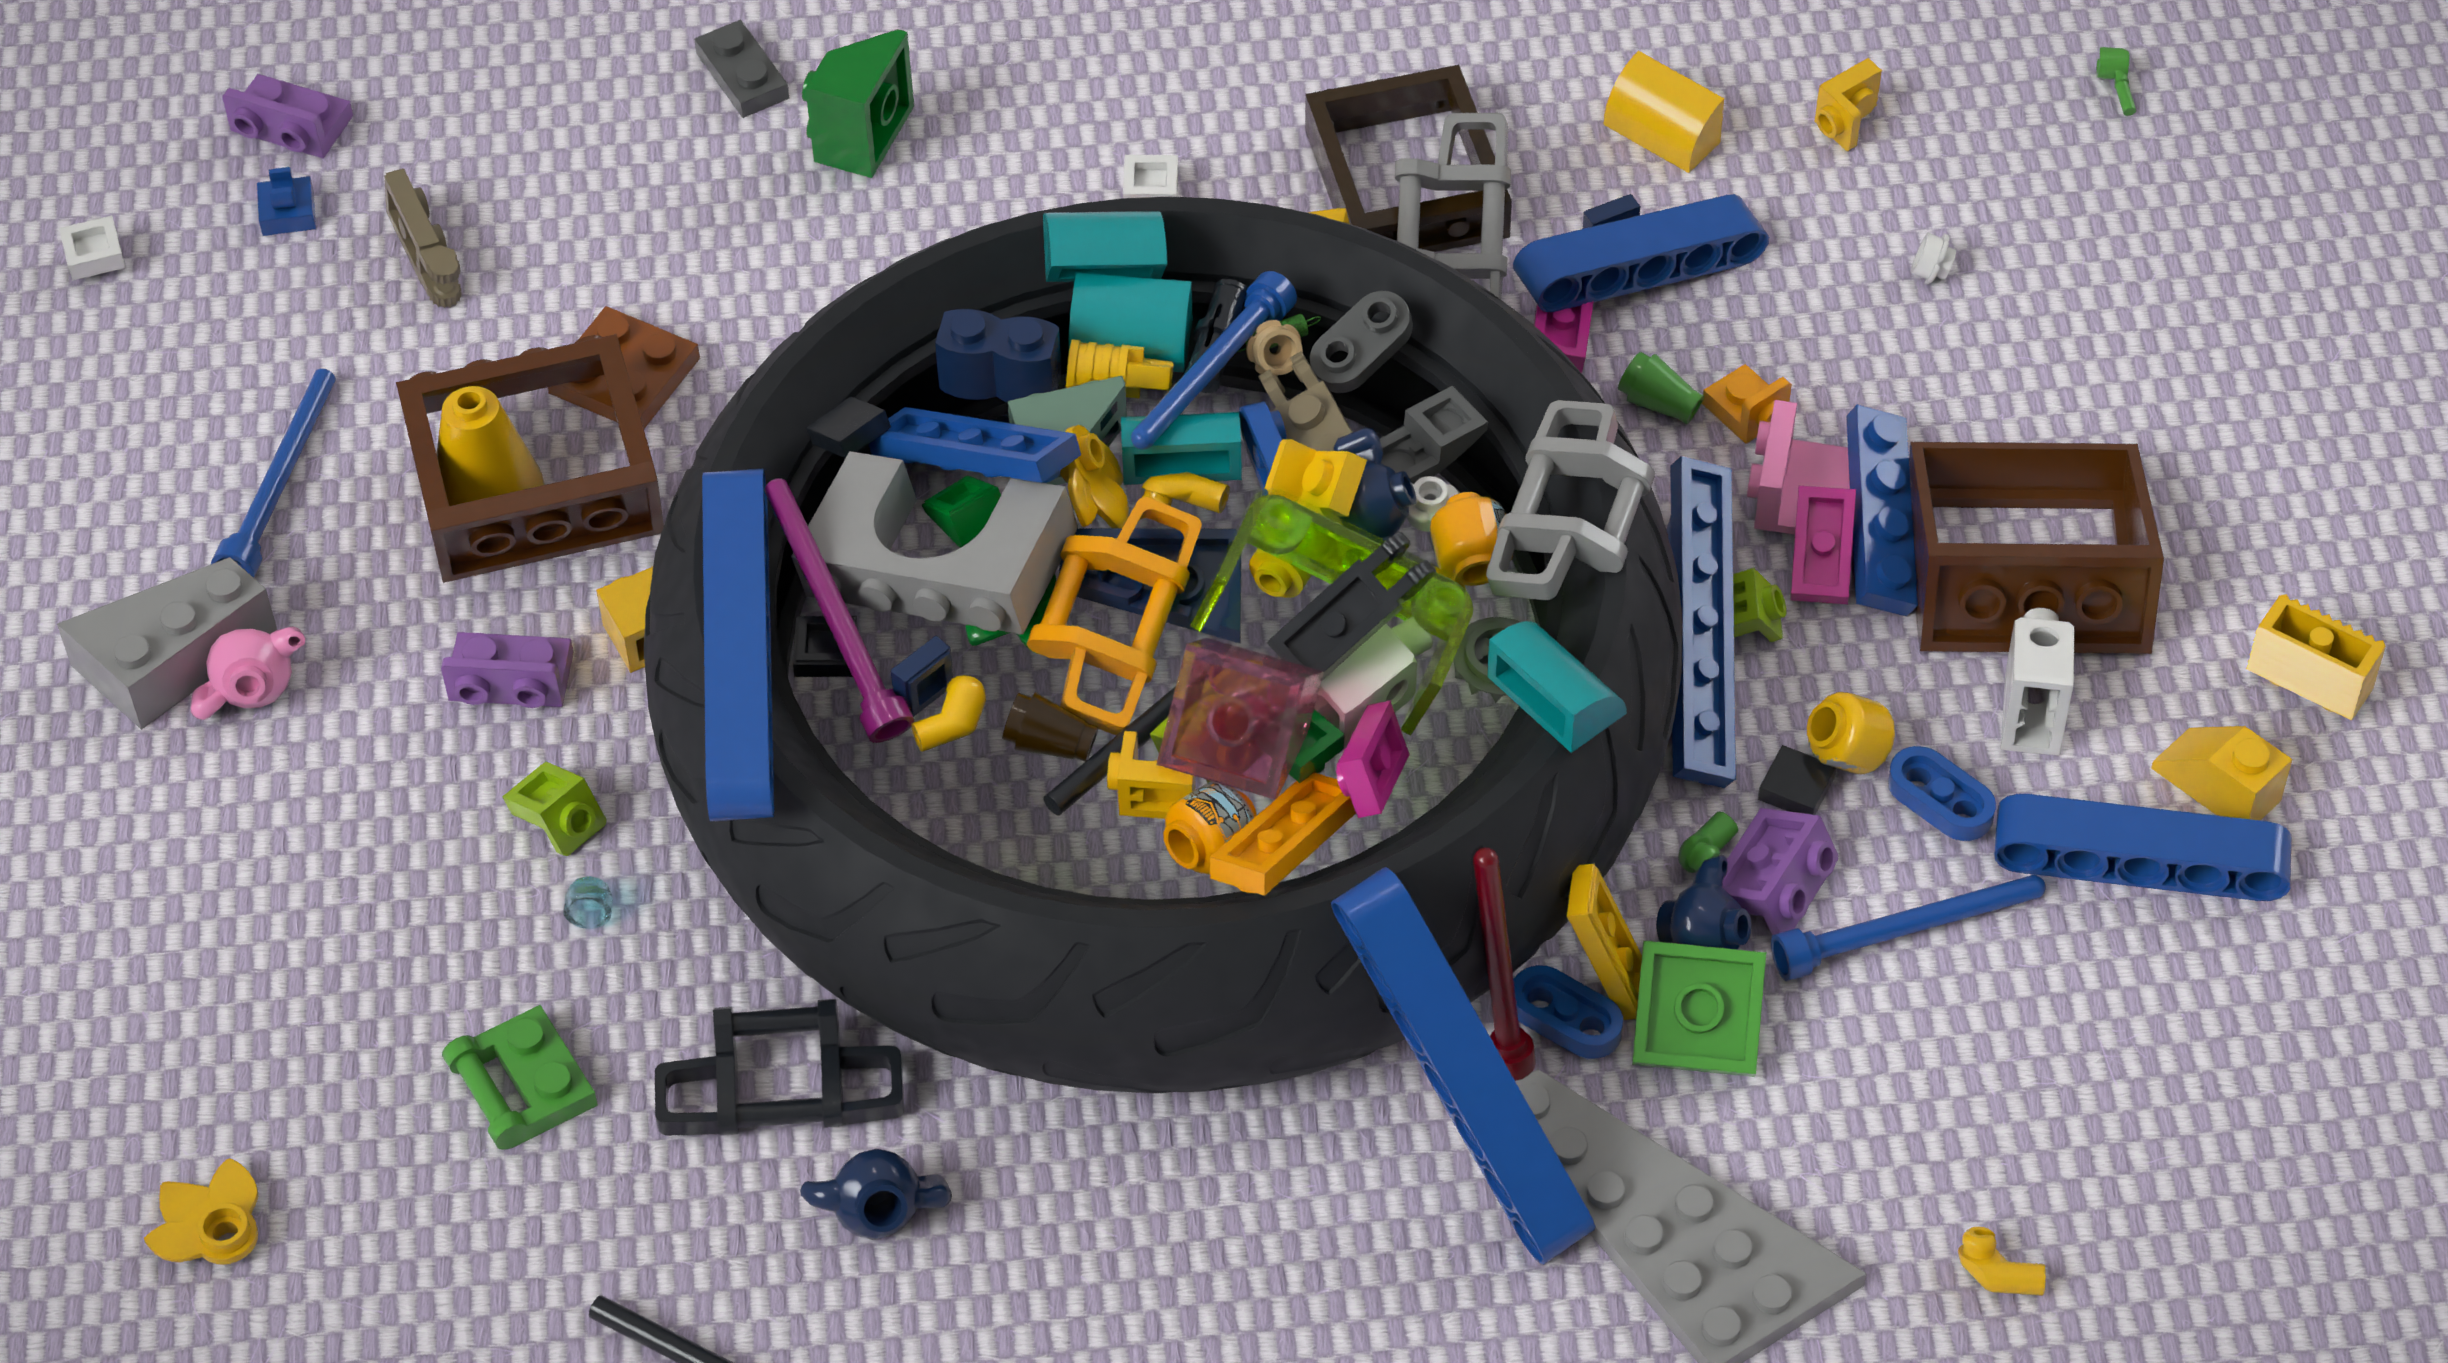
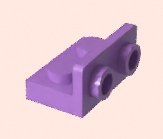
M261 74L255 76L245 92L228 88L222 96L231 131L247 138H257L283 146L293 152H303L323 159L354 116L351 102Z
M457 632L452 657L443 658L441 667L448 701H461L471 705L483 703L514 704L527 708H537L540 706L563 707L574 654L571 638Z
M1760 808L1727 858L1728 869L1723 879L1722 888L1740 904L1742 909H1746L1749 914L1763 916L1772 936L1794 929L1799 920L1806 914L1808 906L1826 878L1833 872L1838 861V853L1821 816Z

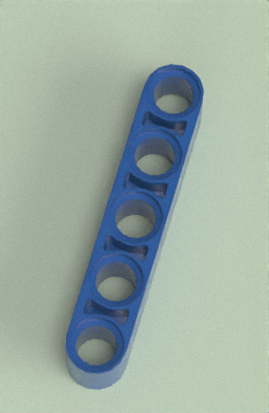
M1729 194L1533 241L1522 248L1513 261V270L1542 311L1556 312L1593 301L1597 302L1744 266L1756 260L1766 250L1769 244V236L1742 198L1736 194Z
M2014 794L2002 799L1997 808L1994 857L1999 866L2016 873L2254 901H2272L2287 895L2290 890L2292 836L2284 826L2269 821L2035 794Z

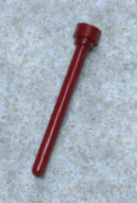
M1484 847L1475 853L1473 863L1495 1029L1491 1033L1490 1038L1514 1080L1517 1081L1527 1077L1535 1068L1534 1042L1531 1036L1519 1027L1499 858L1493 849Z

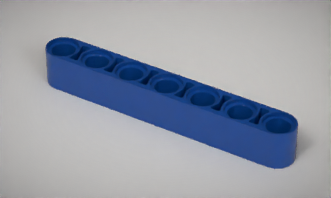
M764 469L704 472L702 475L705 764L707 807L710 822L774 817L768 502L764 492L766 486Z
M1383 867L1331 901L1333 913L1529 1253L1536 1261L1544 1265L1593 1232L1596 1226L1589 1210L1412 898L1398 877L1389 868Z

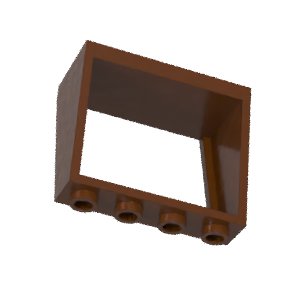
M617 334L605 337L597 335L586 336L569 345L550 349L543 347L531 348L518 356L495 361L487 359L476 360L463 368L441 373L432 371L421 372L412 376L409 380L396 382L443 583L662 533L664 522L658 479ZM601 375L605 376L629 466L449 506L427 414L442 411L443 403L451 393L460 388L478 386L490 390L497 398Z
M1910 442L1909 466L1918 598L1916 619L1920 651L2009 652L2014 621L2021 617L2024 618L2025 613L2031 609L2046 608L2054 611L2058 615L2059 621L2069 622L2074 626V653L2152 654L2164 556L2138 444ZM1933 507L2111 509L2115 545L1939 543Z

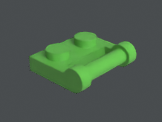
M541 1005L475 1037L469 1035L458 1037L452 1040L442 1052V1057L452 1073L462 1076L490 1123L488 1133L498 1149L506 1150L516 1147L598 1106L593 1088ZM495 1058L499 1060L527 1109L521 1112L510 1110L483 1064Z

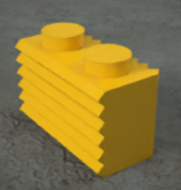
M2284 594L2279 595L2259 624L2253 639L2254 643L2251 647L2252 650L2249 654L2250 657L2246 670L2269 680L2274 685L2286 688L2330 712H2335L2349 720H2353L2374 688L2386 646L2383 640L2375 641L2373 635L2364 636L2362 630L2353 631L2351 625L2343 626L2341 620L2332 621L2330 614L2322 616L2319 609L2311 610L2309 604L2300 605L2298 599L2290 600L2288 595Z

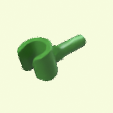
M2100 47V58L2097 60L2096 77L2114 79V88H2116L2123 114L2125 116L2133 115L2136 112V107L2127 77L2129 52L2124 48Z

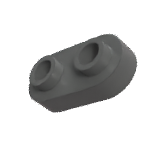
M1376 291L1370 293L1357 302L1315 342L1310 353V364L1320 382L1324 381L1329 391L1346 393L1355 390L1409 340L1413 329V322L1406 302L1393 292ZM1378 312L1390 313L1389 318L1385 322L1374 323L1371 321L1372 317ZM1337 351L1348 353L1346 359L1341 362L1334 363L1329 361L1331 355Z

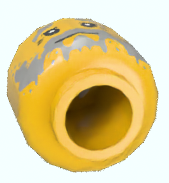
M1836 692L1828 695L1812 710L1807 722L1808 743L1813 756L1824 765L1850 773L1867 774L1875 771L1886 761L1895 739L1894 720L1890 711L1878 701L1853 693Z

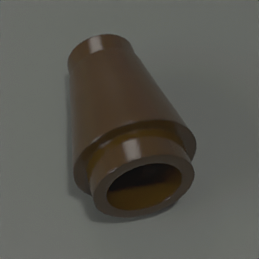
M1037 692L1032 697L1018 693L1010 709L1002 739L1015 743V750L1068 759L1076 758L1085 762L1090 756L1099 727L1088 724L1084 719Z

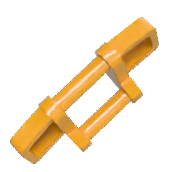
M1142 497L1136 502L1117 539L1113 537L1070 535L1066 538L1060 554L1064 562L1041 623L1033 626L1027 641L1028 648L1035 653L1048 658L1070 659L1060 703L1062 708L1084 719L1088 724L1099 727L1098 729L1113 735H1118L1129 725L1143 686L1152 680L1157 667V661L1153 657L1176 594L1184 592L1190 576L1187 566L1202 526L1201 520L1198 517L1154 499ZM1148 518L1183 534L1184 541L1176 562L1127 543L1141 519ZM1108 569L1153 587L1131 647L1085 628L1066 625L1086 570L1106 571ZM1083 662L1132 681L1120 713H1111L1080 700L1077 695V688Z

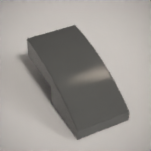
M1450 386L1405 410L1404 426L1379 439L1383 449L1381 464L1392 468L1396 473L1405 471L1412 484H1415L1422 477H1434L1461 456L1487 431L1488 421L1453 386Z

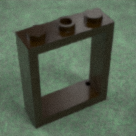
M1460 65L1430 69L1423 72L1305 94V131L1333 209L1346 208L1351 225L1397 241L1399 206L1364 212L1336 133L1451 111V113H1478ZM1464 129L1459 131L1471 165H1495V156L1484 129ZM1505 189L1503 239L1510 238L1512 200L1507 189ZM1474 191L1420 202L1418 248L1439 252L1481 243L1483 191Z

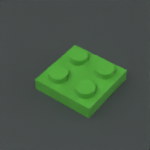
M1643 941L1632 1065L1755 1077L1766 952Z

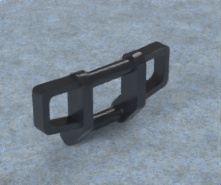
M837 999L818 1000V1006L749 1012L733 1013V1007L713 1008L716 1056L664 1062L655 1068V1117L658 1131L663 1135L739 1134V1128L824 1122L825 1128L840 1127L847 1124L898 1118L902 1116L905 1109L903 1066L900 1049L896 1046L841 1047ZM819 1030L822 1097L739 1103L736 1037ZM886 1068L890 1070L892 1089L889 1095L881 1098L843 1102L842 1069ZM709 1079L717 1080V1112L673 1113L668 1110V1091L672 1085Z

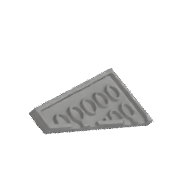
M1537 1069L1527 1077L1516 1082L1594 1220L1596 1228L1590 1235L1698 1363H1743L1864 1286L1866 1279L1864 1271L1541 1070Z

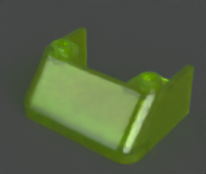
M1275 488L1261 490L1249 502L1190 627L1200 632L1202 631L1228 583L1246 543L1331 584L1358 559L1363 562L1379 546L1383 545L1385 540L1287 491ZM1406 551L1398 561L1375 577L1389 590L1410 568L1423 562L1424 559ZM1432 563L1430 564L1436 569L1434 577L1412 598L1400 604L1403 609L1395 615L1404 621L1414 617L1416 622L1425 631L1440 638L1401 726V731L1410 736L1442 688L1473 615V602L1464 583L1454 574Z

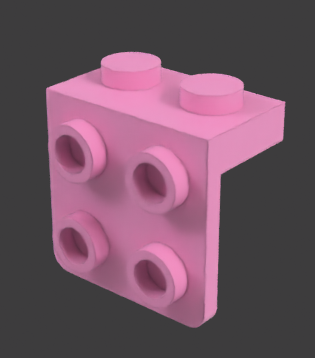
M1775 400L1771 422L1760 421L1755 454L1764 455L1763 465L1752 463L1747 497L1758 499L1754 529L1795 535L1799 485L1850 489L1848 447L1794 440L1793 434L1797 403Z

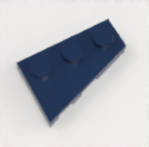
M1077 528L1074 535L1104 536L1117 539L1122 528ZM1135 528L1127 543L1176 562L1184 536L1180 531L1170 528ZM1242 529L1200 530L1187 566V570L1190 572L1184 592L1176 594L1166 623L1241 644ZM1061 560L1059 564V573L1062 568L1064 560ZM1108 569L1106 571L1086 570L1077 597L1143 616L1153 587Z

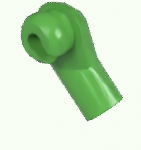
M1716 812L1696 833L1687 838L1681 845L1678 854L1681 867L1690 873H1696L1704 860L1719 856L1720 850L1738 833L1739 829L1735 821L1724 812Z

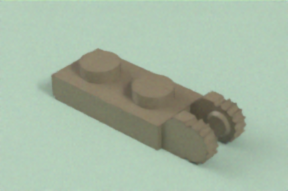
M404 168L387 172L384 175L386 213L420 284L423 285L427 296H430V301H433V305L436 304L438 307L442 306L445 308L449 306L451 308L452 305H457L456 303L460 302V297H462L461 285L458 282L461 271L454 249L447 247L441 226L439 224L431 225L428 219L429 207L422 188H413Z
M1302 351L1290 357L1293 362L1292 368L1300 382L1305 384L1307 390L1290 400L1286 398L1285 388L1277 375H1273L1271 370L1259 375L1261 383L1276 407L1272 411L1278 410L1282 416L1287 439L1297 441L1316 451H1334L1333 447L1338 438L1353 433L1324 381L1320 382Z

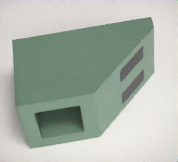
M1123 376L1100 381H1089L1082 385L1046 393H1035L1024 398L1008 401L1009 423L1065 432L1068 427L1082 425L1090 433L1097 435L1100 441L1109 447L1121 431V417H1127L1126 389ZM1061 475L1047 482V484L1053 485L1068 483Z

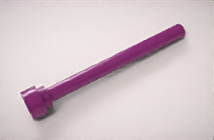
M774 479L767 483L764 492L864 699L860 703L863 711L859 717L860 722L870 742L881 743L894 739L911 728V724L915 721L904 697L896 696L893 689L885 688L786 480Z

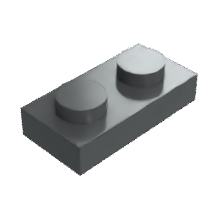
M741 19L694 38L696 54L742 118L790 99L787 82Z

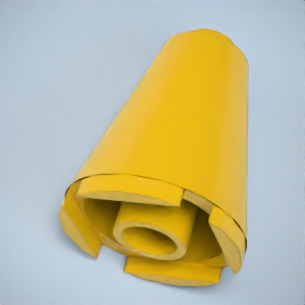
M469 386L454 391L446 398L442 406L436 454L449 506L544 485L542 472L493 392L483 387Z

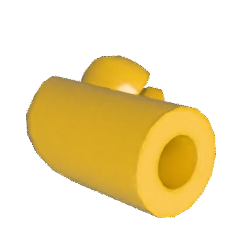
M1189 472L1151 476L1141 487L1145 489L1142 497H1148L1171 506L1173 499L1219 514L1225 509L1230 494L1229 485Z
M966 675L954 677L947 684V695L941 713L911 724L915 741L921 752L966 737L976 730L986 703L985 688L981 681Z
M1980 1226L1971 1227L1964 1232L1962 1237L1963 1245L1958 1248L1960 1263L1985 1290L1994 1293L2044 1295L2046 1280L2045 1264L2008 1262L1995 1249L1997 1244L1995 1233L1988 1228Z

